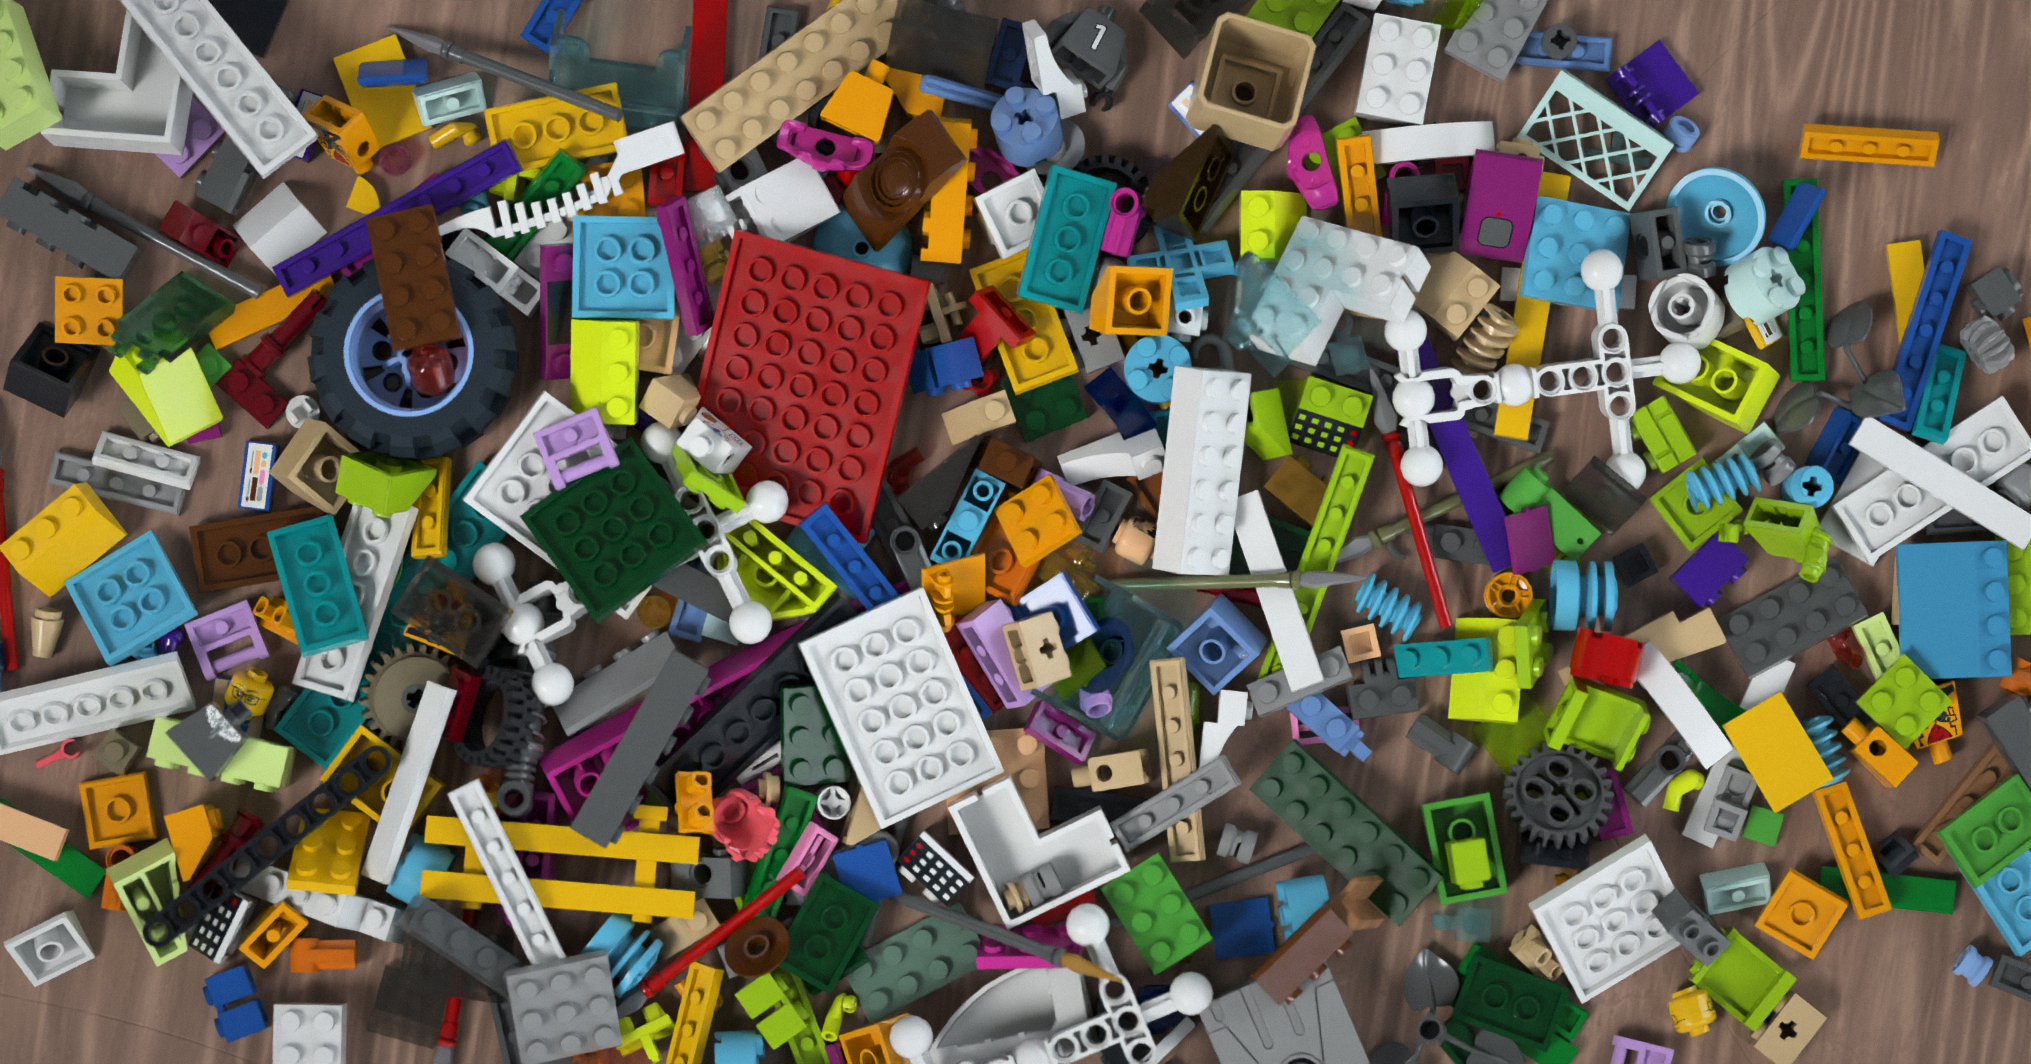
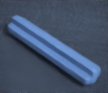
M924 74L920 78L919 89L923 93L991 112L997 101L1004 96L930 74Z

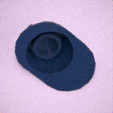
M1113 616L1104 617L1096 621L1100 629L1085 638L1076 665L1075 677L1077 684L1083 691L1091 694L1101 693L1110 689L1118 681L1120 675L1132 665L1135 658V646L1131 639L1129 627L1123 620Z

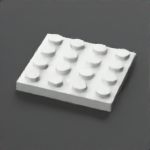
M1646 834L1528 904L1575 995L1582 1004L1681 945L1665 930L1652 913V910L1675 888L1651 840Z

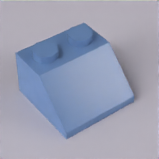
M1220 592L1186 625L1166 649L1175 658L1185 657L1186 669L1214 696L1260 654L1269 639Z

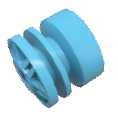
M1553 560L1549 589L1551 630L1575 631L1579 616H1584L1586 629L1594 631L1598 616L1600 630L1610 632L1618 603V586L1612 561L1602 562L1599 576L1597 575L1596 562L1588 561L1585 576H1580L1577 561Z
M613 913L580 954L606 950L611 979L613 981L617 977L621 980L614 990V995L620 998L625 992L636 987L655 964L664 943L657 938L648 949L645 948L642 944L651 932L645 930L634 939L630 935L636 922H631L632 916L629 914Z

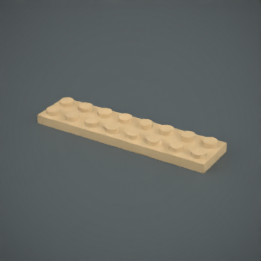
M840 0L686 111L679 119L716 172L720 173L780 130L784 121L795 119L839 87L850 70L857 73L871 63L872 59L876 60L930 21L932 14L923 0Z

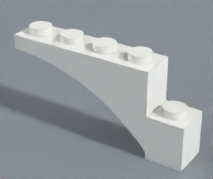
M238 858L234 873L239 877H245L250 872V864L246 859ZM270 865L239 890L274 904L284 900L300 914L335 927L359 931L386 942L407 945L410 937L409 933L396 925L405 908L358 893L353 896L287 889L289 871L274 865Z

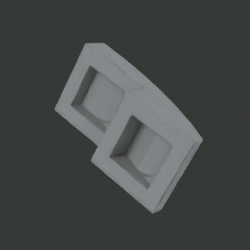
M1727 762L1704 825V831L1736 842L1748 813V805L1757 786L1749 770Z

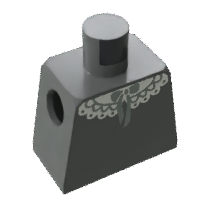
M239 698L226 710L217 702H211L165 733L209 781H214L247 741L248 736L239 725L252 714V711Z

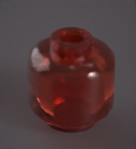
M437 344L415 348L407 359V369L416 391L430 396H437L444 393L455 380L451 356L447 349Z

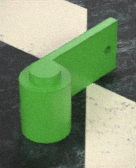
M1525 465L1498 494L1499 498L1514 513L1521 512L1523 507L1534 508L1540 505H1547L1553 544L1571 561H1577L1602 532L1547 482L1550 477L1544 470L1537 465H1534L1532 468Z

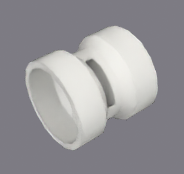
M827 784L821 786L815 792L819 796L815 810L821 816L832 820L841 819L850 810V796L843 788Z

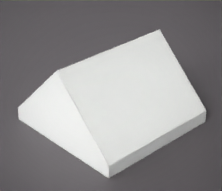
M284 182L233 225L247 246L273 273L272 267L316 244L328 233Z
M74 910L63 912L3 942L4 947L34 987L95 958V953Z

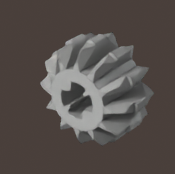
M1986 315L1980 316L1976 320L1973 319L1960 331V343L1964 347V351L1967 352L1970 361H1973L1977 368L1982 369L1984 373L1994 374L2008 366L2009 362L2015 358L2014 346L2010 343V338L2005 334L2004 329H2001L1996 321Z

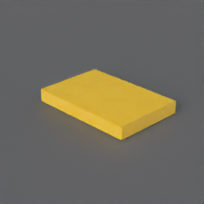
M396 34L333 58L350 104L353 108L364 113L380 145L379 150L433 129L432 125L424 128L422 126L412 89L416 88L417 85L363 89L358 84L357 78L361 63L406 59Z
M1781 691L1722 725L1774 813L1834 779Z

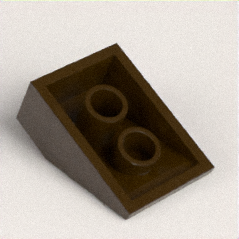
M1212 124L1155 175L1152 184L1146 187L1142 206L1161 230L1194 241L1197 240L1236 154L1235 148L1219 126Z

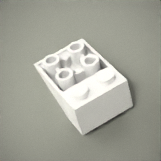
M798 158L745 184L713 203L732 239L735 229H741L791 242L841 213L820 172Z

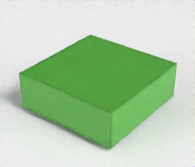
M1750 804L1741 837L1775 847L1784 814L1774 813V811Z

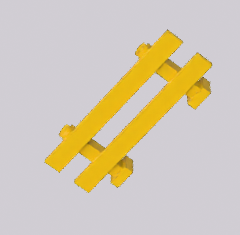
M486 793L493 808L497 809V793ZM638 805L633 814V820H640L639 832L623 831L616 845L609 842L606 849L567 826L500 821L514 850L636 860L634 887L528 878L542 907L632 914L631 922L652 923V916L693 919L695 892L655 888L657 861L698 865L700 837L659 834L660 822L667 823L668 807ZM427 815L424 843L466 846L463 873L422 870L420 896L432 899L461 901V908L481 910L482 902L501 904L488 876L485 875V869L460 819Z

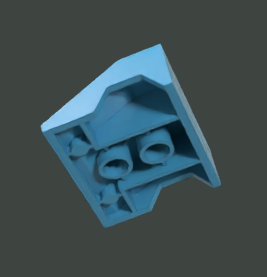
M2006 541L1896 545L1900 656L1905 654L1930 679L2012 676Z

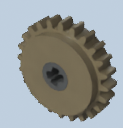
M405 642L404 650H400L396 645H392L393 654L388 656L385 652L381 651L382 661L378 664L372 660L370 664L374 668L373 672L363 673L368 683L367 685H359V689L366 693V696L359 698L358 703L367 706V708L360 713L364 718H372L366 725L371 730L378 728L376 735L380 739L388 735L387 743L391 746H394L399 740V746L404 749L427 681L446 687L453 667H459L454 661L446 664L450 656L445 652L437 657L438 648L431 646L426 651V645L423 642H419L416 649L413 648L410 642ZM409 692H417L419 695L417 699L411 698L409 700L407 694Z

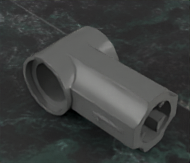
M908 525L898 526L891 533L890 545L910 590L921 586V568L932 566L916 529ZM902 531L912 533L915 538L913 547L909 550L899 549L895 544V538L898 533Z
M1422 713L1405 736L1410 742L1433 755L1434 760L1457 775H1460L1478 748L1454 731L1449 732Z

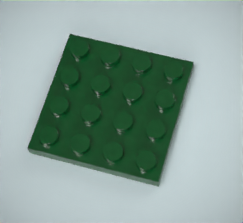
M631 436L614 448L620 465L611 469L607 466L566 483V488L558 491L555 490L520 515L523 522L597 624L709 544Z

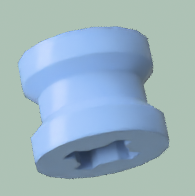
M1970 944L1958 956L1951 968V972L1957 976L1963 975L1967 978L1969 985L1976 987L1989 972L1993 960L1988 956L1982 957L1979 955L1977 948Z

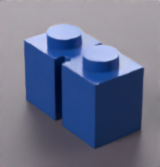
M974 337L914 352L908 375L913 394L927 391L928 397L947 393V385H951L952 391L972 386L970 379L984 376Z
M248 963L204 979L207 986L203 987V993L208 1005H214L217 1009L218 1018L214 1019L221 1038L226 1037L229 1043L271 1027L261 998L227 1010V1003L258 992Z

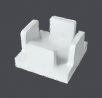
M1035 168L1019 176L1012 177L972 198L979 211L975 216L988 243L995 245L1001 259H1005L1029 247L1044 191Z

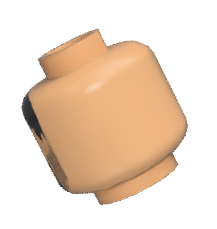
M1137 515L1132 516L1129 520L1124 518L1111 541L1116 544V554L1139 566L1145 564L1148 558L1153 560L1157 526Z

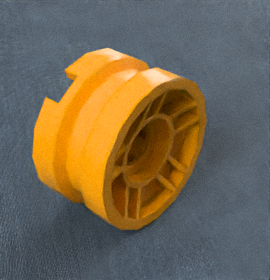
M1513 572L1497 574L1489 580L1485 586L1483 597L1490 613L1497 618L1512 619L1518 618L1523 614L1533 599L1531 585L1522 575H1513ZM1504 590L1514 591L1515 596H1513L1512 602L1503 600L1502 593Z

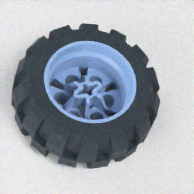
M374 258L363 262V267L349 277L344 275L327 293L330 297L320 313L316 312L309 334L312 338L311 356L307 358L310 379L314 383L320 397L319 403L331 421L338 425L348 437L374 452L397 459L400 457L424 460L444 457V453L460 447L464 449L483 436V431L495 418L499 419L511 398L509 393L514 377H517L519 352L516 348L514 335L516 330L509 312L490 285L487 286L474 276L475 272L454 259L445 258L460 330L465 341L464 347L448 349L446 343H450L452 341L450 340L416 348L422 356L421 359H415L412 365H410V360L405 357L406 352H412L413 349L395 353L390 334L386 338L371 329L372 325L379 318L388 326ZM382 343L390 344L392 348L391 356L383 361L378 360L375 356L376 348ZM429 354H432L431 363L428 365ZM449 355L456 356L458 359L457 369L451 373L443 372L441 368L442 360ZM383 367L385 372L368 381L366 380L363 369ZM392 375H400L403 380V386L397 392H389L386 387V381ZM443 376L456 383V386L450 393L439 382ZM425 381H433L436 385L435 394L431 398H422L419 394L420 386ZM408 390H413L412 408H401L404 395Z

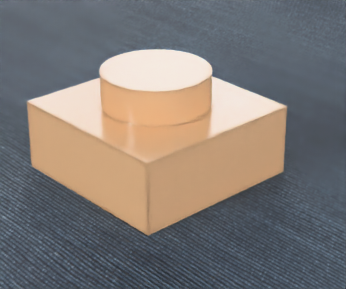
M1374 623L1340 631L1348 664L1381 656Z

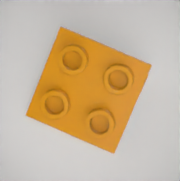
M55 276V343L123 346V333H126L127 321L123 319V279Z
M984 552L921 568V586L925 590L943 633L949 632L954 626V617L956 615L969 614L985 602Z

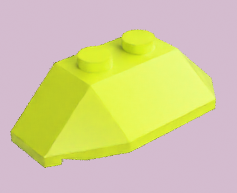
M755 519L725 534L738 561L737 573L751 601L764 605L769 610L772 621L816 613L838 588L831 580ZM724 554L718 555V570L725 569L729 564V556Z

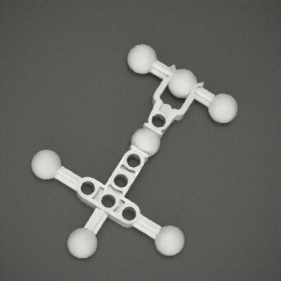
M1607 249L1592 251L1584 258L1581 264L1583 282L1588 288L1594 290L1598 325L1593 329L1591 335L1593 358L1541 364L1536 367H1525L1521 364L1511 363L1503 366L1497 372H1488L1489 376L1480 373L1460 374L1458 370L1451 367L1421 370L1418 348L1423 344L1427 336V326L1419 313L1410 310L1403 325L1387 320L1384 331L1388 344L1398 351L1400 372L1393 376L1399 383L1393 392L1392 402L1395 410L1400 416L1404 417L1399 425L1407 427L1409 449L1401 459L1400 469L1402 475L1408 483L1416 487H1426L1437 481L1442 473L1443 461L1440 453L1429 445L1427 423L1459 420L1465 415V410L1486 406L1492 402L1497 404L1503 403L1507 406H1519L1526 403L1530 398H1539V394L1553 397L1597 391L1600 411L1605 417L1609 418L1613 455L1604 466L1606 483L1612 490L1618 493L1636 491L1645 480L1646 467L1640 456L1632 450L1629 418L1633 416L1636 408L1633 379L1663 375L1666 380L1674 384L1690 382L1697 376L1700 370L1701 358L1699 352L1691 344L1673 342L1667 345L1660 355L1630 358L1627 332L1622 326L1618 325L1614 288L1622 279L1623 266L1620 258L1614 252ZM1608 329H1613L1617 335L1616 342L1612 346L1606 347L1602 340L1603 334ZM1616 362L1621 369L1620 375L1617 379L1610 381L1606 371L1611 363ZM1584 367L1587 371V379L1583 384L1576 385L1573 380V374L1577 368ZM1550 371L1554 376V383L1549 389L1544 390L1540 385V378L1542 374ZM1449 378L1452 383L1450 395L1454 399L1452 408L1431 412L1435 403V393L1433 387L1426 380ZM1484 380L1487 383L1488 391L1484 397L1478 399L1474 396L1473 387L1478 381ZM1621 396L1624 400V408L1620 413L1613 414L1610 403L1615 397Z
M660 422L652 423L641 436L640 445L643 454L650 461L662 465L676 493L675 498L682 507L687 496L692 494L699 496L700 502L695 509H684L697 528L700 529L703 525L709 524L714 526L715 529L713 536L707 540L709 544L681 565L700 556L707 570L713 577L718 579L733 609L729 620V627L733 636L746 644L761 642L768 636L771 630V614L761 603L751 601L737 573L738 561L725 534L754 519L763 523H771L780 519L788 509L789 499L787 492L782 485L775 481L765 480L758 482L750 488L746 496V504L738 513L729 509L716 516L704 493L701 491L694 493L682 483L683 477L675 467L676 461L671 450L682 434L678 428L669 429ZM501 543L485 544L477 550L473 558L474 574L485 584L493 585L498 594L501 604L496 610L504 613L502 619L503 633L509 641L520 645L517 654H527L535 671L531 680V689L535 693V698L544 705L555 706L562 704L573 692V677L565 666L553 663L544 644L572 632L576 627V620L588 611L582 602L577 600L576 594L567 582L556 585L554 582L546 580L520 594L512 579L516 563L512 551ZM721 554L729 556V564L725 569L715 570L713 568L715 557ZM554 594L556 597V607L563 612V619L544 629L545 621L543 614L532 603Z
M1081 904L1072 909L1067 917V934L1073 942L1079 946L1086 947L1093 964L1122 979L1124 992L1119 997H1109L1104 989L1110 980L1099 978L1100 996L1107 1010L1106 1012L1058 1031L1049 1041L1047 1037L1043 1038V1041L1033 1038L1024 1040L1016 1046L1012 1053H1007L1008 1058L999 1057L978 1064H1067L1119 1042L1130 1064H1157V1050L1147 1023L1177 1010L1186 1015L1202 1013L1212 1002V986L1208 979L1200 973H1182L1174 979L1169 992L1138 1005L1128 980L1118 972L1105 941L1110 926L1108 916L1097 905ZM1125 1011L1135 1013L1138 1018L1137 1024L1132 1029H1123L1118 1024L1120 1014ZM913 1015L897 1020L892 1026L889 1036L893 1050L901 1057L909 1059L911 1064H934L928 1052L932 1046L933 1033L927 1021ZM1096 1024L1101 1025L1106 1030L1104 1040L1098 1043L1091 1042L1086 1037L1088 1028ZM1061 1038H1068L1074 1043V1051L1068 1056H1061L1055 1051V1044ZM1138 1043H1145L1151 1048L1149 1058L1144 1061H1138L1131 1055L1132 1048ZM965 1059V1060H962V1061H960V1062H958V1063H956V1064H975V1063H974L972 1060Z

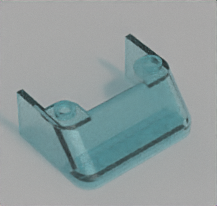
M558 9L549 49L550 82L573 91L617 82L627 130L642 132L671 121L675 122L677 131L681 129L682 121L679 117L684 114L691 66L693 27L686 26L681 50H664L659 54L656 66L590 58L591 48L584 39L577 36L564 35L565 10Z
M1248 250L1238 260L1232 274L1227 330L1231 335L1227 339L1238 351L1243 352L1246 350L1275 378L1292 361L1288 355L1323 320L1257 255ZM1250 336L1260 337L1278 355L1258 350Z
M1096 575L1094 581L1112 591L1104 603V616H1113L1123 620L1129 627L1131 639L1135 646V658L1132 665L1108 689L1113 697L1111 711L1102 717H1088L1080 708L1079 685L1075 679H1067L1056 688L1053 697L1036 688L1032 689L1031 694L1115 741H1120L1130 733L1152 694L1149 660L1172 658L1173 655L1166 647L1183 630V625L1135 594Z

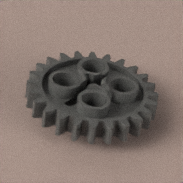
M1543 743L1541 753H1538L1531 747L1528 753L1529 759L1520 754L1517 760L1518 765L1511 764L1509 769L1511 776H1506L1504 785L1508 788H1505L1502 794V798L1508 800L1505 802L1504 811H1514L1510 816L1509 822L1516 823L1520 821L1518 833L1521 834L1529 830L1531 832L1530 842L1539 836L1542 838V847H1546L1549 840H1553L1556 849H1560L1562 841H1567L1569 847L1574 848L1576 838L1585 844L1588 840V833L1597 836L1599 832L1598 825L1605 827L1608 819L1606 815L1611 814L1613 807L1609 802L1613 801L1614 793L1607 791L1611 788L1612 780L1603 779L1607 771L1606 767L1595 768L1598 761L1597 757L1589 761L1585 759L1586 749H1583L1579 754H1575L1574 744H1570L1567 751L1562 750V747L1559 751L1557 749L1550 750L1547 744ZM1558 769L1563 771L1565 776L1555 777L1550 771ZM1534 790L1539 792L1542 797L1537 799L1531 798L1526 792ZM1577 792L1586 793L1590 797V799L1580 800L1574 794ZM1558 813L1563 815L1566 820L1562 822L1555 821L1550 815Z

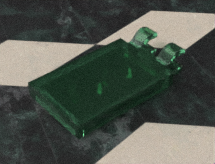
M181 271L118 319L117 330L110 338L116 343L109 348V352L118 358H122L128 353L132 344L140 348L137 356L143 360L136 365V369L149 375L162 358L171 363L234 314L235 303Z

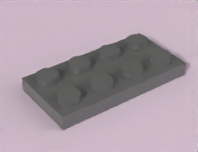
M1833 557L1827 561L1826 572L1820 576L1818 582H1808L1797 576L1716 619L1730 649L1748 680L1868 618L1869 614L1837 559Z

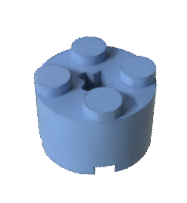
M1014 86L1007 89L1005 95L993 107L991 113L992 130L997 146L1008 162L1017 166L1031 167L1035 166L1036 162L1045 158L1048 161L1059 151L1063 142L1062 125L1055 101L1051 96H1044L1038 89Z

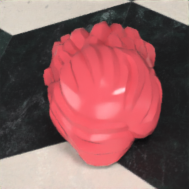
M737 788L729 790L726 796L712 800L714 808V832L712 835L720 843L725 844L726 850L732 855L734 861L738 862L747 859L751 862H756L758 858L761 859L764 856V853L766 854L770 851L768 843L774 845L778 841L776 836L779 834L780 821L776 818L775 810L765 806L755 794Z

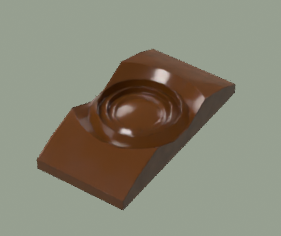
M926 110L893 134L886 150L874 162L856 173L845 190L840 203L873 250L880 252L967 161V158L934 112Z

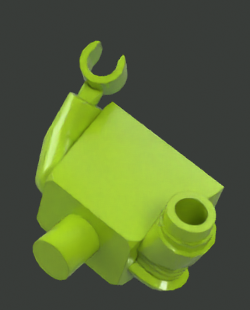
M1755 496L1746 517L1735 520L1733 524H1719L1718 542L1738 543L1739 536L1751 534L1767 553L1774 556L1792 558L1795 562L1802 563L1799 576L1804 580L1816 583L1820 576L1826 572L1827 554L1829 546H1833V540L1827 532L1821 529L1812 505Z

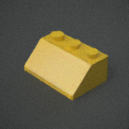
M87 482L72 485L0 545V550L21 576L51 598L65 587L64 582L91 566L128 534Z

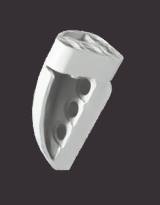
M1068 968L1014 969L983 986L951 1016L929 1050L933 1063L956 1064L968 1059L978 1064L994 1058H1008L1007 1053H1012L1016 1046L1024 1040L1033 1038L1043 1041V1038L1047 1037L1049 1041L1058 1031L1094 1017L1084 975ZM1092 1025L1088 1028L1086 1037L1091 1042L1098 1043L1096 1026ZM1061 1038L1056 1042L1054 1048L1059 1055L1068 1056L1074 1051L1075 1046L1070 1039Z

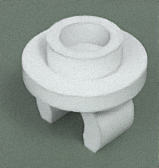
M299 395L289 401L286 407V417L291 425L300 428L306 418L318 420L320 408L313 398Z

